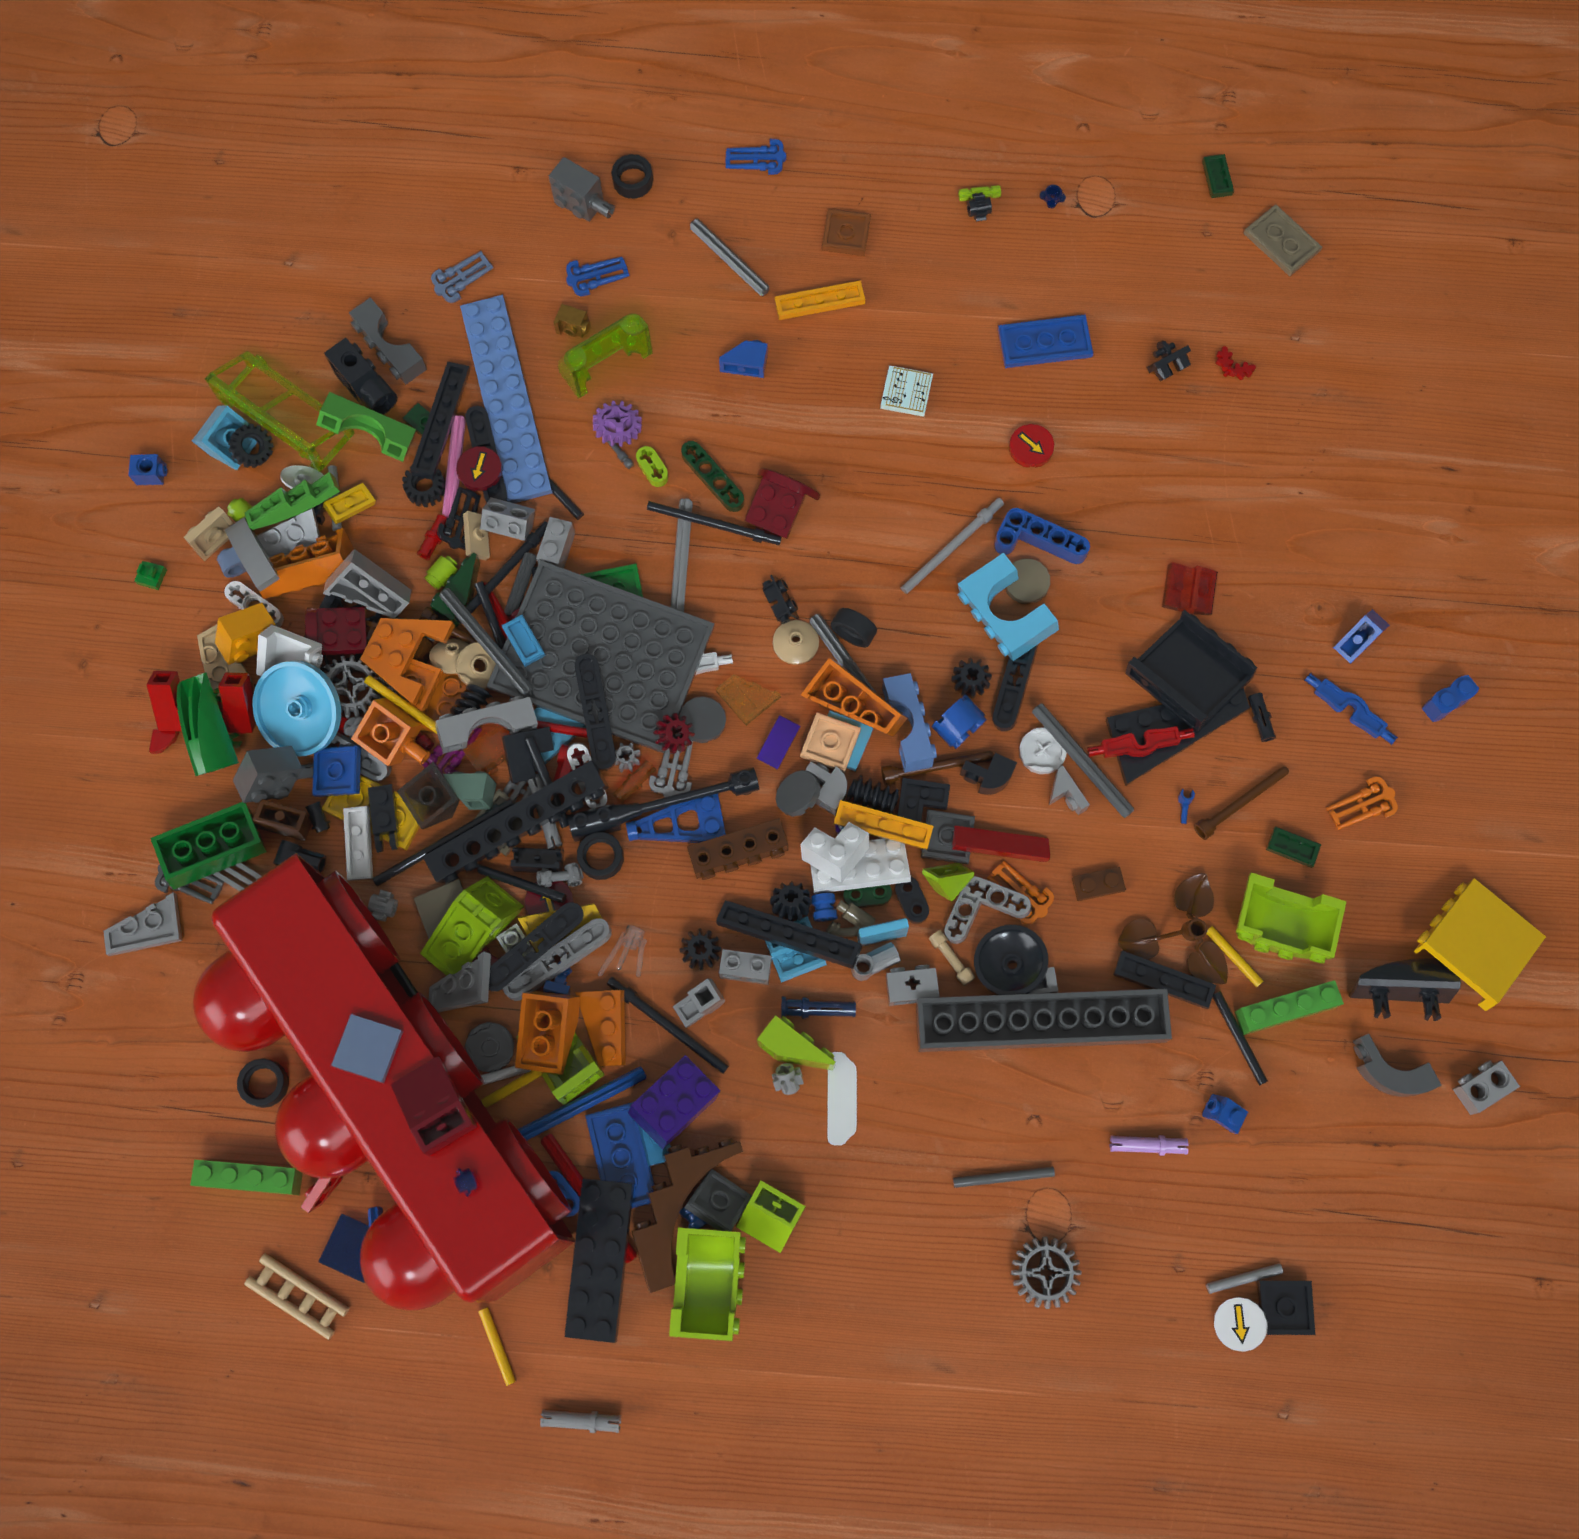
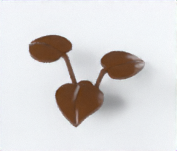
M1198 874L1186 879L1175 891L1174 903L1176 908L1181 911H1187L1186 916L1191 919L1182 925L1181 930L1156 936V928L1150 921L1136 919L1124 928L1118 938V944L1123 951L1146 960L1153 958L1159 953L1157 940L1182 935L1189 941L1196 940L1194 948L1197 952L1191 953L1187 961L1190 974L1193 977L1214 984L1227 983L1228 968L1224 953L1220 947L1213 942H1205L1199 947L1200 943L1203 942L1202 938L1207 933V925L1198 917L1209 914L1214 906V896L1207 874Z

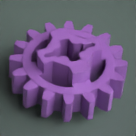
M612 401L611 406L604 403L603 409L597 408V414L593 415V431H596L597 438L602 437V443L610 441L612 447L615 443L623 447V442L626 441L630 445L631 438L638 439V433H641L642 418L638 416V410L632 411L631 404L625 407L624 401H621L619 405Z

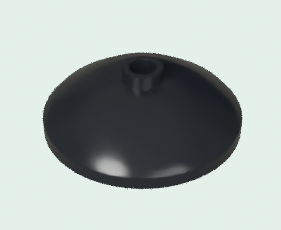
M1004 925L991 930L981 939L974 955V967L980 982L989 991L997 995L1030 993L1045 978L1049 964L1048 952L1042 939L1032 930L1019 925ZM1010 963L1017 964L1015 969H1010L1008 966Z

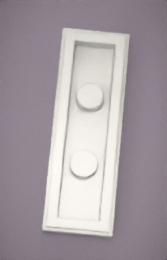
M368 806L343 808L347 880L372 879L370 809Z

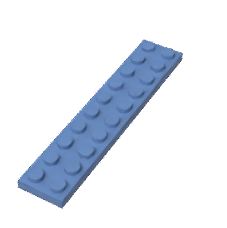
M499 295L461 305L460 308L484 407L489 417L497 454L503 467L502 475L507 491V502L518 503L552 494L504 297Z

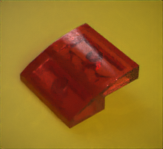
M1171 562L1167 568L1162 607L1180 612L1186 610L1191 614L1211 615L1218 572L1198 565L1191 568Z

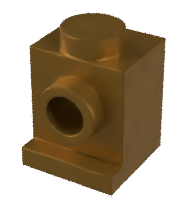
M561 304L553 322L556 334L561 335L563 331L569 336L583 338L584 334H587L590 329L587 312Z

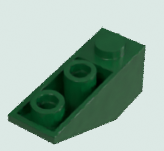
M474 552L470 557L463 560L459 571L449 577L444 588H449L464 606L474 597V584L477 582L480 561ZM440 592L436 593L432 599L431 608L440 615V618L445 621H452L458 627L460 623L456 621L455 614L439 596Z

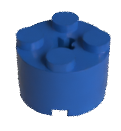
M965 694L941 715L942 718L939 721L936 720L931 727L950 747L953 746L957 749L970 736L967 732L971 731L974 733L987 719L984 717L985 714Z

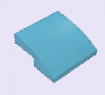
M808 916L802 918L801 921H793L812 928ZM765 941L781 983L827 965L826 960Z

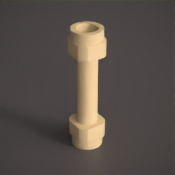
M941 930L928 938L935 949H940L957 972L956 978L963 986L975 979L970 968L964 967L946 943L948 939Z

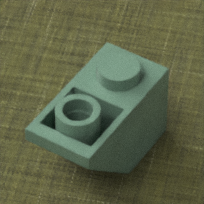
M477 771L468 774L463 772L443 774V780L469 810L492 809L496 783L488 773Z

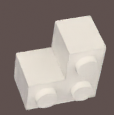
M848 822L834 839L814 827L801 843L802 860L842 883L869 850V833Z

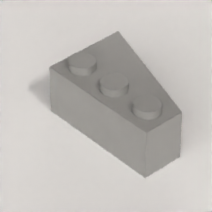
M354 549L326 580L323 594L328 596L332 594L344 598L345 602L351 604L355 602L367 606L366 609L395 619L409 604L411 589Z

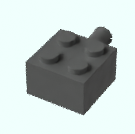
M565 157L561 159L549 174L554 202L559 207L566 208L576 217L583 218L589 222L597 212L608 219L613 215L615 206L603 199L600 178Z
M292 746L250 750L246 752L233 778V782L243 803H258L262 799L280 800L288 797L296 780L313 778V768L310 767H313L314 764L301 765Z

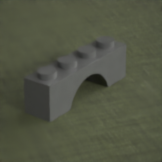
M371 297L349 312L353 320L350 322L353 329L358 334L361 332L365 336L363 338L370 349L375 348L377 350L376 355L383 364L388 363L391 367L389 370L396 380L400 378L406 385L427 370L422 357L410 343L393 345L383 340V333L388 322L382 310Z

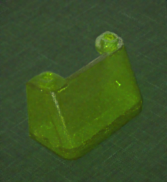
M629 314L573 347L559 359V372L578 399L588 393L586 382L591 377L587 369L620 349H623L628 356L632 353L641 354L643 359L653 353L649 327L640 315Z

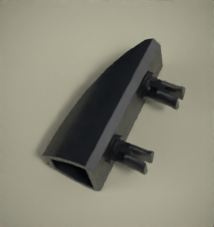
M1436 958L1401 960L1375 967L1363 973L1349 993V997L1373 999L1374 1017L1378 1018L1382 1012L1383 1019L1391 1016L1388 1000L1423 1002L1424 1019L1428 1021L1432 1016L1433 1020L1437 1021L1441 1019L1439 1003L1449 1004L1460 990L1461 980L1460 977Z

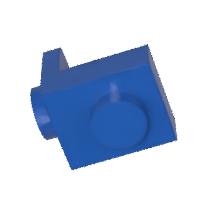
M1212 1094L1206 1103L1202 1116L1217 1122L1231 1133L1238 1134L1248 1111L1227 1097Z

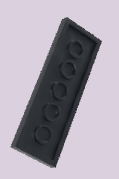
M582 1179L564 1337L609 1343L617 1342L634 1183Z

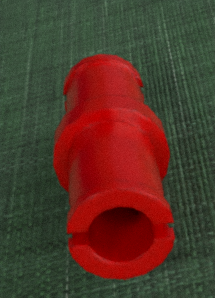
M438 514L431 529L427 530L424 535L425 539L417 551V555H420L419 557L424 560H430L435 548L442 542L437 535V529L440 523L446 527L447 517Z

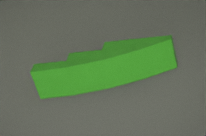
M328 472L313 484L304 480L288 492L280 487L245 512L249 528L254 530L276 524L297 516L340 492L335 476Z

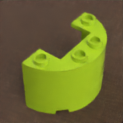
M1250 873L1236 928L1238 939L1254 945L1256 951L1263 953L1275 952L1278 953V957L1286 960H1292L1293 957L1309 959L1316 963H1325L1326 959L1334 958L1346 901L1324 894L1316 898H1310L1274 887V879Z
M678 1228L676 1255L678 1256L669 1336L733 1341V1335H739L740 1318H736L737 1305H742L743 1289H738L739 1278L744 1279L745 1263L740 1262V1253H745L746 1237H741V1232Z

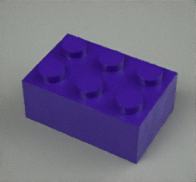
M685 1055L630 1106L628 1114L663 1150L717 1099L720 1090Z

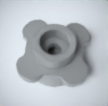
M352 717L348 719L344 724V734L349 735L351 739L363 718Z

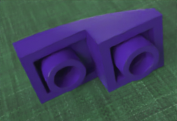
M779 715L757 759L779 769L800 725Z

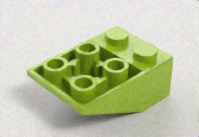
M775 1015L757 1038L758 1046L777 1061L832 1071L835 1068L834 1055L824 1047L821 1050L818 1049L813 1043L814 1039L805 1032L801 1034L796 1032L794 1024L784 1016L780 1019Z

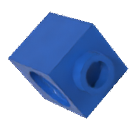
M158 454L130 455L128 476L136 485H164V476H167V465Z

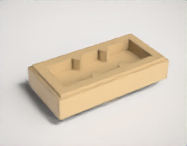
M466 511L463 513L466 556L470 557L474 552L478 559L487 560L490 558L488 531L480 529L482 514Z

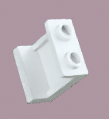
M270 625L258 635L256 674L262 676L270 667L287 661H304L320 669L323 655L321 654L322 644Z

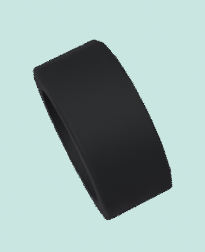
M629 154L622 156L614 163L611 174L614 188L619 195L635 199L646 195L653 185V173L651 164L646 158L640 155ZM629 169H639L645 173V178L637 184H626L620 180V175Z
M849 608L839 609L831 622L832 630L839 637L858 647H868L877 633V628L870 619Z
M594 832L587 835L580 842L577 849V860L582 871L588 877L596 880H606L615 876L621 869L624 862V852L619 841L613 835L605 832ZM604 842L613 848L614 860L608 868L597 870L588 864L586 854L593 844Z
M265 1058L255 1059L247 1063L240 1071L237 1079V1090L240 1097L246 1103L260 1108L272 1107L279 1103L286 1095L289 1087V1077L285 1069L279 1063ZM259 1069H270L277 1077L275 1091L266 1098L255 1097L249 1090L251 1076Z

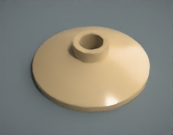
M791 620L779 626L774 633L773 649L776 655L788 664L799 665L806 663L818 651V634L810 624L804 621ZM797 636L800 638V641L793 642L791 639Z
M448 639L446 644L442 642L437 643L429 654L431 665L442 669L446 674H457V656L465 646L470 644L460 639Z

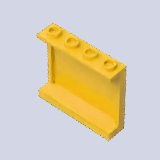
M1474 878L1467 884L1462 882L1454 890L1455 898H1450L1442 906L1441 909L1444 911L1442 915H1436L1429 923L1432 928L1429 931L1425 930L1419 936L1417 942L1420 944L1414 952L1417 954L1422 949L1427 950L1483 997L1478 1005L1487 1011L1501 1001L1546 936Z

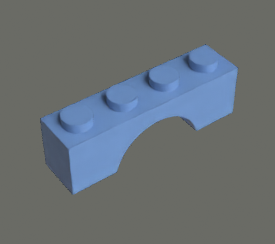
M911 673L883 678L882 691L885 700L905 715L912 727L911 733L900 742L899 747L904 773L932 767L934 758H937L935 745L930 744V726L923 719L925 709L923 702L918 701L919 687L917 681H913Z

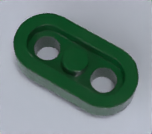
M890 885L844 890L843 899L846 904L853 903L859 908L882 906L891 899L892 889ZM881 888L884 890V894L879 896L875 893V890ZM858 891L860 897L855 899L851 896V893Z

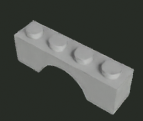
M523 696L511 698L507 703L493 702L486 705V708L483 709L469 708L464 710L463 714L453 716L450 713L440 716L439 720H436L435 728L443 754L467 748L470 734L474 729L483 724L494 723L501 725L511 734L537 729L538 722L530 697L523 698Z

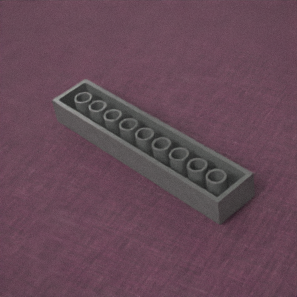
M1167 989L917 998L918 1052L1166 1043L1172 1039Z

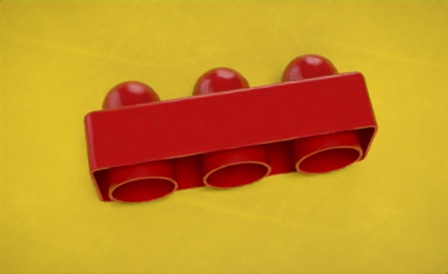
M295 853L213 910L212 924L229 951L214 960L204 970L196 984L193 996V1009L197 1023L211 1041L228 1050L250 1052L266 1048L286 1036L311 1075L299 1082L287 1093L280 1104L275 1121V1136L278 1147L283 1157L292 1167L308 1176L323 1179L347 1175L368 1161L396 1202L371 1224L363 1239L360 1252V1266L363 1278L370 1291L380 1301L393 1308L407 1311H417L432 1307L445 1300L454 1292L460 1299L469 1303L496 1301L575 1243L574 1237L562 1220L572 1210L558 1184L524 1136L507 1117H504L497 1123L493 1120L474 1092L484 1084V1080L476 1065L429 1000L421 992H417L412 997L408 996L390 969L400 961L396 949L367 906L339 872L334 871L327 877H324L301 856ZM351 1014L403 1031L384 1083L331 1066ZM439 1056L478 1127L429 1156L423 1154L413 1136L391 1084Z

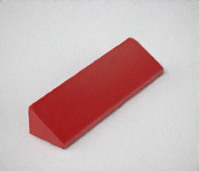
M954 826L952 850L1039 862L1050 860L1049 838Z

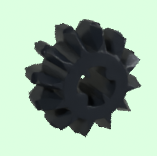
M971 657L968 658L967 664L961 660L959 667H954L953 673L955 675L951 678V681L956 683L955 691L962 689L961 695L964 696L968 692L972 699L975 698L976 692L982 696L984 689H989V680L992 678V674L987 673L988 665L981 667V659L973 663Z
M791 881L788 886L782 882L780 889L774 888L770 904L773 906V914H779L780 918H788L789 921L796 918L798 921H801L802 915H808L809 908L812 906V900L809 890H803L802 883L794 886L793 881Z
M699 928L697 930L698 936H694L693 932L690 931L688 935L691 940L682 939V943L687 947L680 948V953L686 954L682 958L684 963L691 960L689 965L691 969H694L698 963L699 970L703 971L704 963H707L708 967L712 968L711 959L719 961L720 957L715 953L722 951V948L719 945H715L719 942V938H711L712 932L710 930L703 936L702 929ZM700 945H704L706 952L704 954L701 952V955H698L696 947L699 946L700 948Z

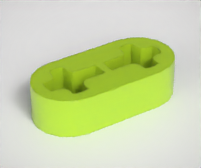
M641 447L636 453L640 469L651 485L655 487L664 486L668 481L667 468L652 447ZM643 455L650 456L651 464L646 459H643ZM656 469L658 474H662V478L655 477L653 470Z

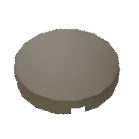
M1033 559L1015 561L1013 565L1017 569L1018 580L1005 588L1007 594L1014 601L1021 604L1040 601L1046 596L1050 587V575L1047 568L1041 562Z

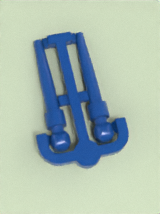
M770 139V147L727 148L725 167L726 169H759L760 171L768 169V175H776L782 171L783 162L786 161L787 157L784 152L783 143L778 139ZM731 153H754V154H731ZM730 160H753V163L730 164ZM758 160H776L778 162V166L776 162H769V164H766V162L758 163Z
M623 257L591 265L585 264L581 268L579 267L578 260L568 263L566 267L568 275L566 278L567 284L573 288L574 293L578 296L590 295L589 289H596L597 286L629 277ZM620 262V264L613 265V266H610V267H606V268H603V269H599V268H602V267H605V266H608V265H611V264ZM618 270H623L624 272L623 274L603 279L600 277L601 275ZM596 277V281H595V279H594V280L588 281L587 284H586L585 282H584V283H580V284H579V289H578V287H577L578 282Z

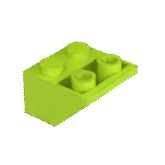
M760 1181L736 1227L781 1253L806 1206L765 1182Z

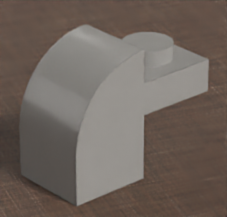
M810 762L806 771L816 777L819 784L823 786L816 804L836 816L840 800L845 801L846 777L837 766L830 774L829 769L824 765Z
M707 978L687 992L689 996L678 1002L673 1008L684 1026L690 1027L705 1015L711 1014L725 1002V999L714 981Z

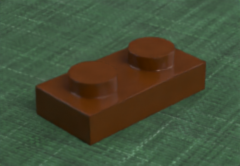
M1120 867L1072 877L1077 902L1126 891Z

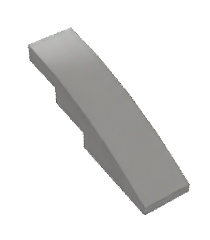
M245 518L240 519L225 529L235 552L260 592L280 579L266 554L267 552L254 531L249 528Z

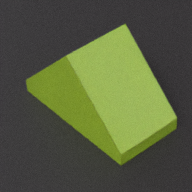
M960 863L925 868L922 871V874L934 891L951 902L974 877L975 873Z

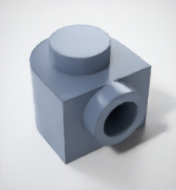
M233 547L222 550L218 555L217 561L225 577L232 578L247 572Z

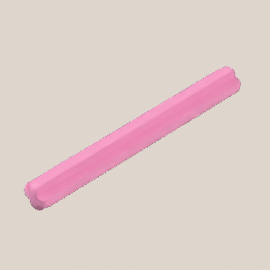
M455 415L451 428L442 515L447 518L459 488V477L456 467L457 461L462 455L466 422L463 416Z

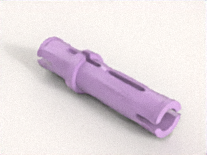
M1159 1135L1158 1138L1110 1136L1111 1143H1120L1110 1144L1111 1152L1158 1153L1159 1156H1165V1153L1188 1155V1148L1179 1147L1189 1146L1187 1138H1165L1164 1135Z

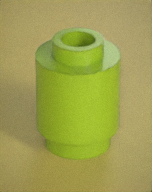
M243 498L234 499L227 507V514L237 522L242 518L246 519L245 512L253 506Z
M448 555L446 557L440 556L426 571L427 575L424 579L435 589L439 590L441 587L446 586L450 576L458 572L456 568L458 564Z

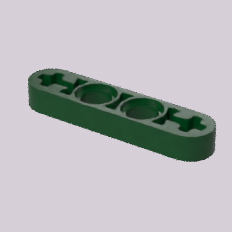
M688 441L684 443L681 448L684 462L727 510L731 512L740 511L744 506V495L697 442ZM689 449L691 451H695L696 457L698 458L697 462L696 458L692 454L688 455L687 451ZM703 464H709L712 470L708 473H702L699 468ZM717 480L726 482V486L722 489H716L713 484ZM729 490L732 498H738L737 504L735 502L730 503V497L727 494Z

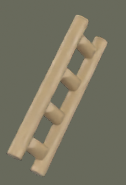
M266 1253L263 1254L259 1260L265 1266L257 1280L249 1276L244 1285L330 1340L335 1331L328 1326L337 1313L344 1317L349 1311V1307ZM274 1272L286 1279L278 1294L265 1286ZM294 1286L307 1293L299 1307L287 1300ZM316 1299L329 1307L320 1321L307 1313Z

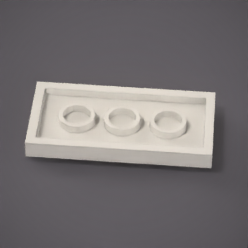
M885 838L869 840V850L842 883L810 865L814 894L911 882L905 844Z

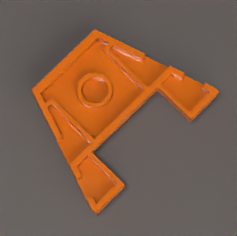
M380 618L360 660L409 703L416 706L425 687L418 682L405 678L404 675L424 636L446 644L455 625L452 621Z

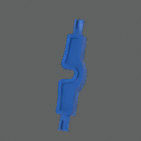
M1311 673L1304 680L1316 689L1314 694L1324 700L1334 711L1340 713L1348 705L1352 706L1354 712L1349 719L1350 722L1366 731L1372 737L1378 738L1381 736L1391 745L1398 738V736H1395L1386 729L1388 724L1372 713L1365 701L1356 694L1344 692L1329 680L1324 679L1321 681Z

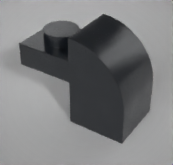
M995 753L988 769L966 760L960 775L969 783H980L981 786L978 793L984 795L996 794L1002 791L1009 783L1017 762Z

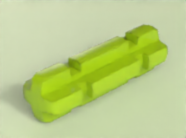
M997 185L991 186V188L987 186L970 188V190L968 188L960 189L958 193L959 200L967 201L973 199L972 194L981 192L985 194V197L999 198L1001 197V187Z

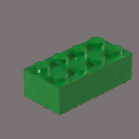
M243 802L150 838L164 877L173 890L267 852L257 825L253 821V815L247 804Z

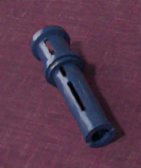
M782 996L781 1018L782 1016H798L802 1019L809 1018V1016L856 1017V1001H809L807 997L787 999L786 996ZM821 1008H842V1010H830Z

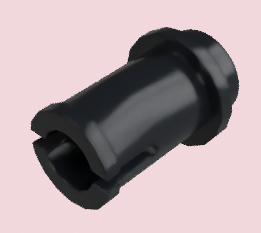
M320 801L305 807L314 826L312 830L315 829L316 833L330 828L328 823L331 822L330 820L327 821Z

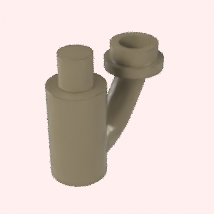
M840 901L836 909L843 913V918L855 926L840 928V923L832 921L826 932L839 937L858 936L859 928L872 926L876 918L853 903L848 905Z

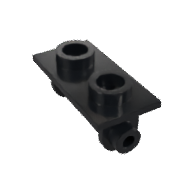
M770 575L772 582L771 580L765 581L762 584V590L770 604L776 600L778 601L777 604L771 607L777 621L785 624L790 621L789 617L791 616L799 619L796 612L798 606L787 593L789 589L786 582L782 578Z

